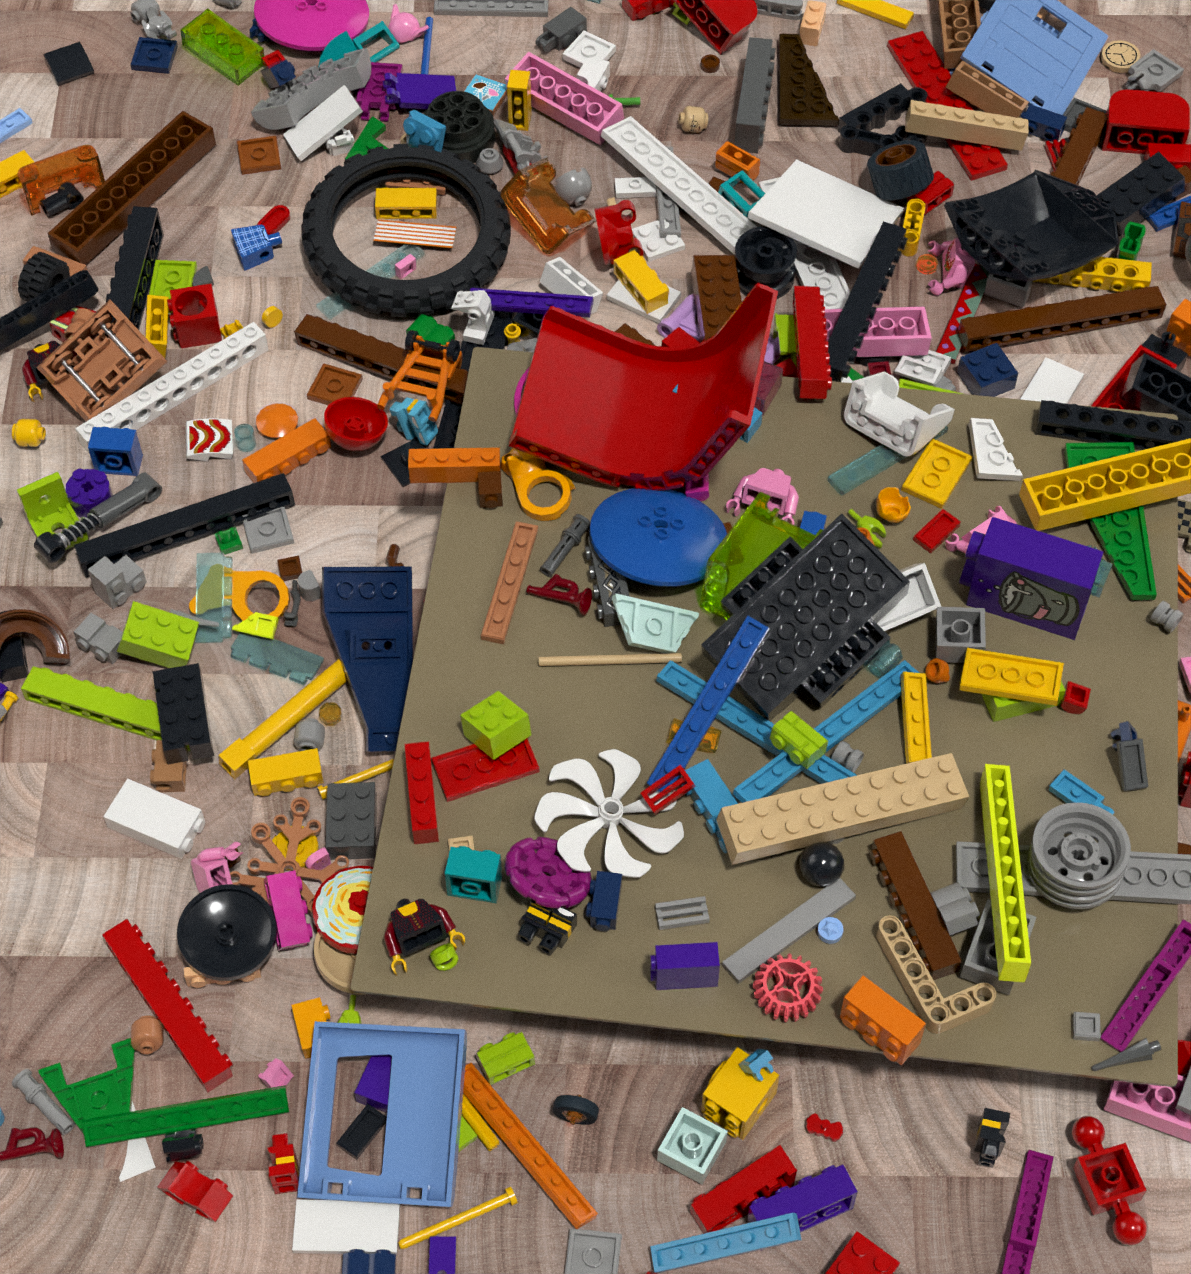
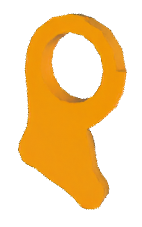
M512 448L509 453L501 457V468L511 477L516 489L519 505L523 512L530 518L540 521L555 520L561 517L560 515L568 509L572 500L571 490L576 489L573 482L566 475L546 469L545 460ZM541 482H553L562 488L563 494L561 499L550 507L542 508L535 506L528 499L530 490Z
M216 564L211 566L199 591L190 601L189 608L194 614L204 615L212 609L232 606L235 613L244 621L254 614L248 607L247 602L250 590L258 583L268 582L277 587L280 600L276 609L266 615L280 618L289 606L290 593L285 582L272 572L262 570L233 571L223 565Z

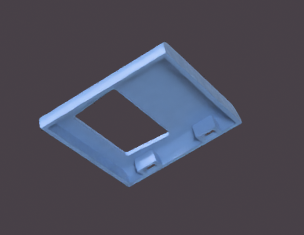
M315 1021L297 1198L452 1207L456 1188L467 1051L466 1030ZM391 1055L392 1065L382 1174L376 1176L329 1168L328 1158L338 1059L342 1057ZM332 1184L343 1185L342 1194L331 1193ZM411 1189H422V1199L410 1198Z

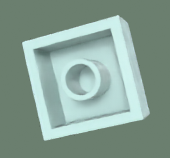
M682 1107L658 1149L657 1161L703 1185L726 1143L728 1131Z

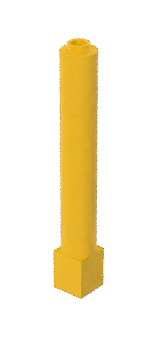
M340 658L242 740L238 738L218 755L219 765L234 780L249 768L248 760L257 758L348 681Z

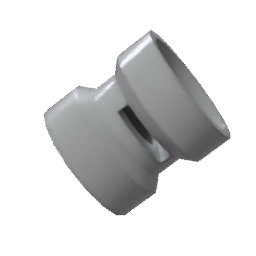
M1162 601L1153 612L1150 620L1156 624H1162L1164 629L1171 633L1180 623L1184 613L1179 610H1173L1170 608L1169 603Z
M841 741L831 759L854 773L863 760L864 752L859 749L854 750L850 747V744Z

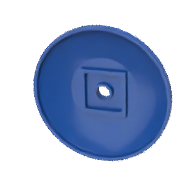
M632 488L618 492L605 499L596 508L590 523V539L598 556L610 568L621 575L650 585L681 586L703 580L720 567L728 548L727 532L719 517L701 501L687 497L686 494L675 490L656 491Z

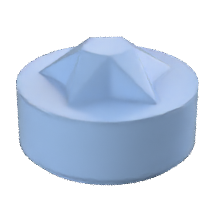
M834 917L824 918L818 925V937L827 944L837 943L843 935L842 923Z

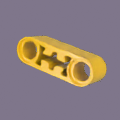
M911 199L907 203L903 228L907 229L905 237L908 238L905 250L901 249L900 251L902 255L908 257L914 256L918 251L925 213V203L920 199Z

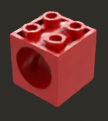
M212 283L170 290L171 299H167L169 312H171V315H169L171 327L174 328V339L179 341L181 349L222 341Z

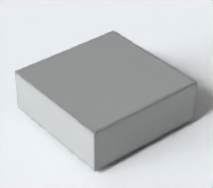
M1074 1012L1072 1015L1073 1039L1099 1041L1101 1038L1100 1014Z

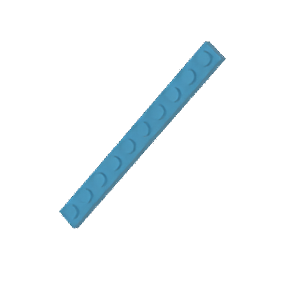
M671 660L657 675L656 679L657 682L692 704H695L707 682ZM730 696L727 698L716 719L776 756L784 751L774 747L771 742V730L775 724ZM825 755L816 760L808 769L802 770L803 773L821 784L857 776Z
M904 660L815 727L814 730L828 740L826 752L902 695L900 674L903 671L919 672ZM783 751L734 788L733 795L742 803L768 797L804 770L805 767L801 764H795L789 754Z

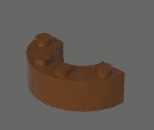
M16 609L0 614V648L6 641L12 638H25L31 640L39 647L42 652L43 662L67 664L70 659L68 641L61 628L52 619L42 613L27 609Z

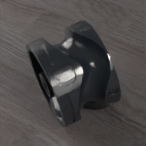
M766 226L752 228L743 233L735 245V261L740 292L747 296L753 287L760 283L777 290V299L786 295L794 284L796 268L794 262L797 257L795 241Z

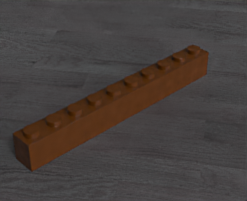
M1158 286L1144 287L1118 293L1085 297L1083 299L1066 300L1053 304L1048 303L1036 307L1007 310L983 316L967 317L960 320L957 333L965 352L979 350L995 343L1002 346L1162 318L1167 304Z
M306 314L294 331L299 346L389 379H393L399 371L409 352L390 342L378 340L373 336L364 335L354 329H348L337 323H331L318 316ZM414 364L411 367L412 369L440 375V369ZM455 369L451 379L447 380L444 399L460 405L463 404L469 373L467 370ZM404 377L402 380L403 382L437 389L438 385L409 377Z

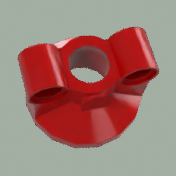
M623 200L616 205L594 209L605 266L614 264L615 259L629 253L631 248H638L636 252L639 256H643L641 242L637 238H633L631 224L636 220V210L631 201ZM624 210H631V213L628 215L622 214Z

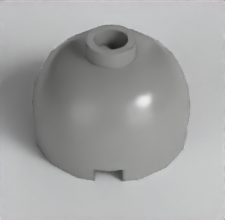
M581 168L582 171L577 172L575 169L555 180L557 184L555 186L552 184L551 190L558 201L566 205L575 204L576 206L586 202V198L592 190V181L585 168Z

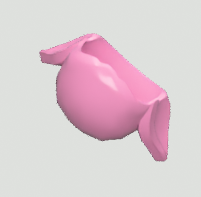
M397 4L393 5L388 29L398 43L413 41L429 28L428 25L420 28L419 22L413 14L400 13Z

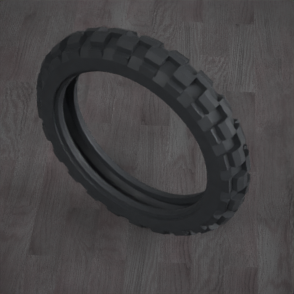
M393 144V148L384 149L383 146L369 149L366 155L362 156L359 153L346 159L344 166H335L324 176L325 180L316 185L310 194L311 199L306 203L303 212V223L301 226L304 252L314 274L321 278L322 284L332 293L340 294L342 300L353 306L362 305L365 311L382 314L383 311L391 312L393 317H407V313H418V316L421 314L431 315L434 314L436 309L441 308L443 311L451 309L457 292L470 291V288H481L484 285H488L498 274L499 267L504 264L510 244V214L508 213L507 203L503 194L500 191L498 192L494 181L487 174L481 173L480 168L468 159L461 161L458 154L444 149L441 152L435 151L434 146L419 144L418 148L408 147V144ZM388 170H403L445 174L447 175V180L423 173L401 172L387 174ZM415 180L426 181L445 187L458 195L476 215L480 232L472 250L452 268L426 278L397 280L371 274L346 258L338 248L333 237L335 222L343 208L363 191L386 182Z

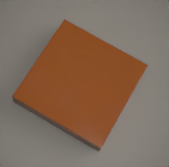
M276 136L237 141L242 175L281 170Z
M323 363L307 393V399L329 405L340 398L354 397L363 380V376L356 372Z

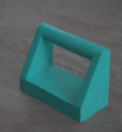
M383 21L352 40L357 50L363 49L364 45L379 36L389 44L371 56V62H378L400 48L399 43Z
M742 170L721 184L718 193L745 217H748L749 211L758 201L750 206L733 187L741 180L759 200L766 193Z

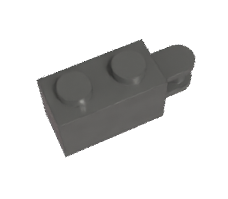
M569 7L543 25V34L537 37L535 44L539 47L542 46L545 52L553 48L561 51L574 42L583 31L587 32V18L574 8Z

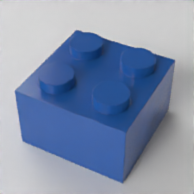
M105 426L93 427L88 450L94 469L105 474L139 475L143 453L136 430Z

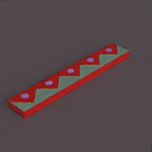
M978 264L974 265L936 351L951 357L952 364H955L962 348V343L957 333L960 320L967 317H975L984 297L987 278L990 274L983 266Z

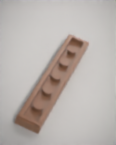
M517 521L515 523L481 633V640L499 644L505 643L537 537L538 525Z

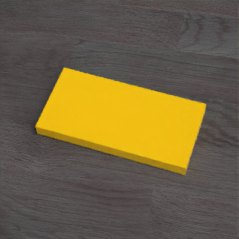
M967 648L960 690L1057 706L1064 663Z

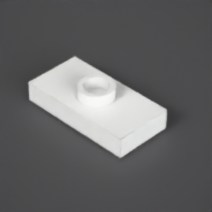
M647 177L615 178L616 198L656 197V185Z

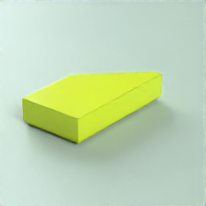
M255 612L246 620L234 625L232 630L273 640L279 618Z

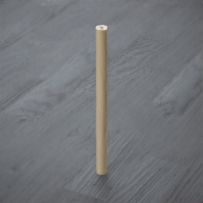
M681 653L550 656L539 657V666L668 663L670 660L675 663H682Z

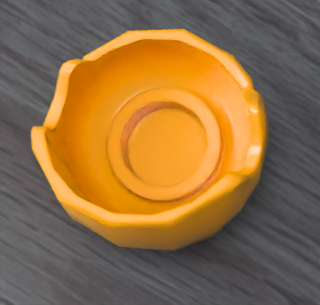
M886 487L880 490L876 500L878 515L891 523H899L906 519L911 510L908 497H902L899 489L896 487Z

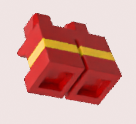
M287 1133L272 1135L273 1147H267L273 1165L268 1168L274 1193L276 1195L296 1192L299 1185V1165L294 1146L289 1143Z

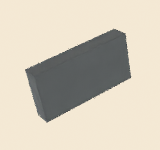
M1143 739L1117 741L1122 790L1148 788Z

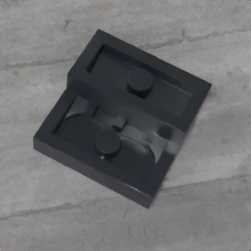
M80 41L43 54L58 86L94 74L92 64Z

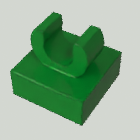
M231 527L228 530L219 531L215 534L222 556L243 549L236 527Z

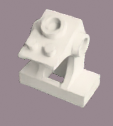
M484 290L459 291L456 294L451 309L468 314L469 321L463 334V341L484 345L495 315V311L491 309V299Z

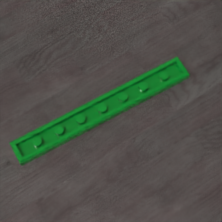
M283 1085L82 1120L85 1145L89 1147L289 1112L286 1086Z

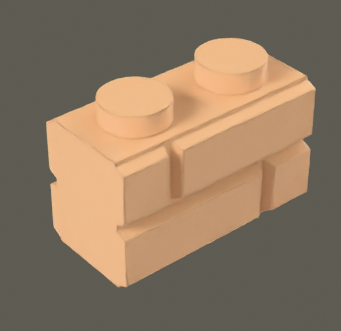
M813 0L807 2L799 35L804 45L818 46L826 15L827 4L824 2Z

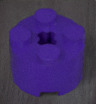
M77 469L73 471L72 476L66 483L65 491L69 503L80 518L87 517L90 509L113 496L106 474L95 469Z

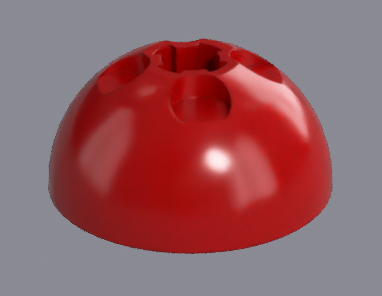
M344 397L333 401L327 406L324 412V425L329 437L338 446L351 451H362L373 447L383 438L388 427V418L384 410L379 409L377 404L370 400L359 397Z

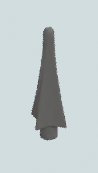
M1144 1038L1119 1054L1093 1065L1092 1070L1098 1071L1117 1065L1152 1060V1054L1161 1050L1158 1040L1148 1043L1147 1038Z

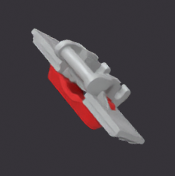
M495 119L493 121L495 129L504 143L502 151L518 180L523 184L526 183L530 189L534 188L543 193H550L551 189L541 173L550 160L547 156L542 159L540 153H538L541 148L540 142L536 141L533 145L531 137L518 131L515 125Z

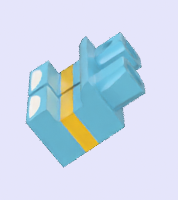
M406 397L402 403L396 401L390 407L391 415L398 418L396 425L398 431L404 432L407 440L418 437L420 444L428 445L438 433L436 423L428 419L431 411L426 401Z

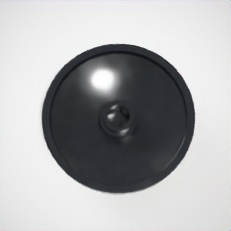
M233 884L214 886L196 895L184 908L177 926L178 945L187 964L200 975L219 981L240 979L258 970L270 957L277 938L275 917L267 901L252 889Z

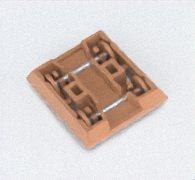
M109 300L36 368L87 422L132 395L168 361L122 311ZM99 333L94 340L89 337L91 334L96 335ZM75 351L78 355L72 359V352Z

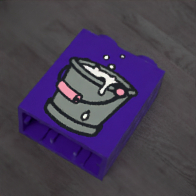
M992 517L986 534L973 531L965 558L967 560L959 584L970 587L967 606L985 608V612L1075 640L1104 551Z

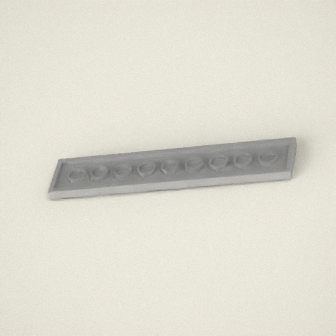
M956 843V882H959L962 888L967 887L969 892L990 893L985 843ZM1018 845L1024 895L1043 896L1033 885L1028 873L1027 857L1030 846ZM1131 851L1120 888L1110 900L1191 905V855Z

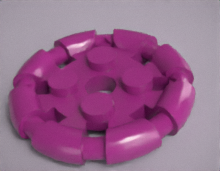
M529 837L516 842L506 854L504 865L506 875L511 878V885L519 894L526 899L527 897L533 899L537 905L559 909L561 906L566 908L575 906L586 898L587 893L590 891L591 873L572 870L564 859L556 856L555 853L560 855L557 850L558 840L547 837H537L536 840H533ZM543 872H547V873H549L551 876H547V875H545Z

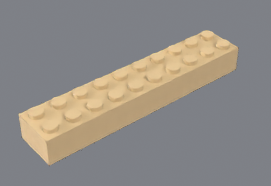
M949 753L722 807L716 820L733 865L807 847L813 843L832 841L962 809L969 798V794L953 754Z

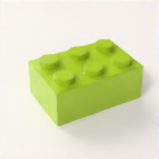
M133 601L127 615L117 652L167 668L185 666L189 660L199 622Z

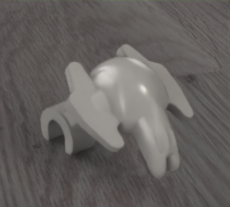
M149 6V9H145L149 22L147 24L142 20L141 23L148 37L158 39L156 35H165L170 40L177 36L176 31L171 29L172 21L164 11H160V17L156 15L152 6Z

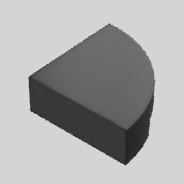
M208 266L198 270L193 277V286L211 283L212 286L214 285Z

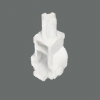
M342 128L329 138L325 145L330 156H337L348 153L353 147L355 140L350 130Z

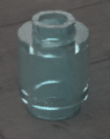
M889 644L868 665L871 673L881 678L895 668L903 659L901 649L896 644Z

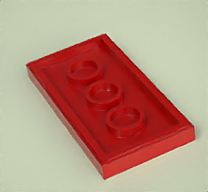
M527 738L494 760L475 744L431 758L447 802L540 772Z

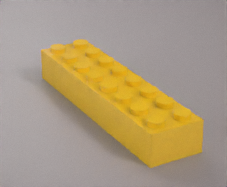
M1191 438L1023 479L1019 496L1035 530L1041 531L1191 494Z

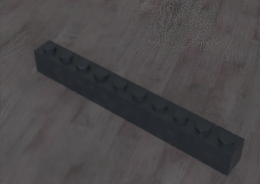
M883 221L828 340L829 365H831L830 377H832V381L842 382L843 378H848L851 369L849 364H854L858 352L856 349L861 348L864 340L862 335L868 333L871 323L869 320L874 319L877 311L875 306H880L883 298L882 291L886 292L890 280L888 277H893L896 268L894 264H898L902 255L900 250H905L908 242V238L905 237L906 228Z
M282 473L74 545L87 578L90 577L88 569L104 556L113 564L125 555L132 561L139 560L242 524L246 519L251 521L268 515L269 513L266 512L274 509L294 506L293 492L285 474Z

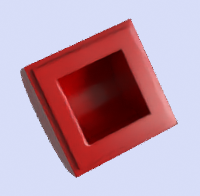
M1068 681L1065 686L1066 691L1061 707L1068 713L1081 714L1087 709L1091 689Z

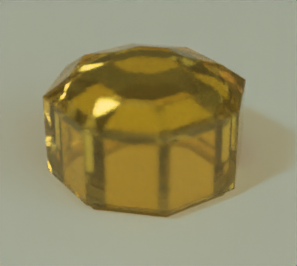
M326 702L320 707L319 718L325 725L335 726L341 721L342 711L335 702Z

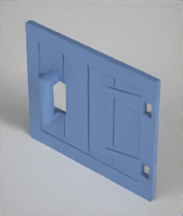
M995 0L960 58L1029 101L1028 106L1031 104L1063 115L1105 44L1108 35L1058 0ZM1041 7L1066 24L1065 28L1059 32L1039 18L1037 14ZM982 64H985L986 66L991 68L992 72L984 68ZM1032 99H1036L1038 102L1042 104V106H1039L1038 104L1033 102Z

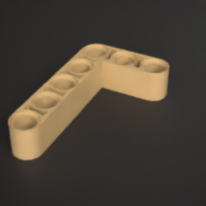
M891 915L885 916L880 920L877 940L919 1017L926 1023L925 1028L929 1032L934 1034L943 1033L991 1011L996 999V990L991 984L979 983L943 998L901 921ZM884 929H892L895 933L888 934ZM903 950L906 952V955H899L895 951ZM913 971L919 976L911 977L907 972ZM926 993L931 998L924 999L919 994ZM977 996H985L989 1001H981ZM961 1005L966 1011H959L954 1006ZM939 1015L943 1021H936L931 1016Z

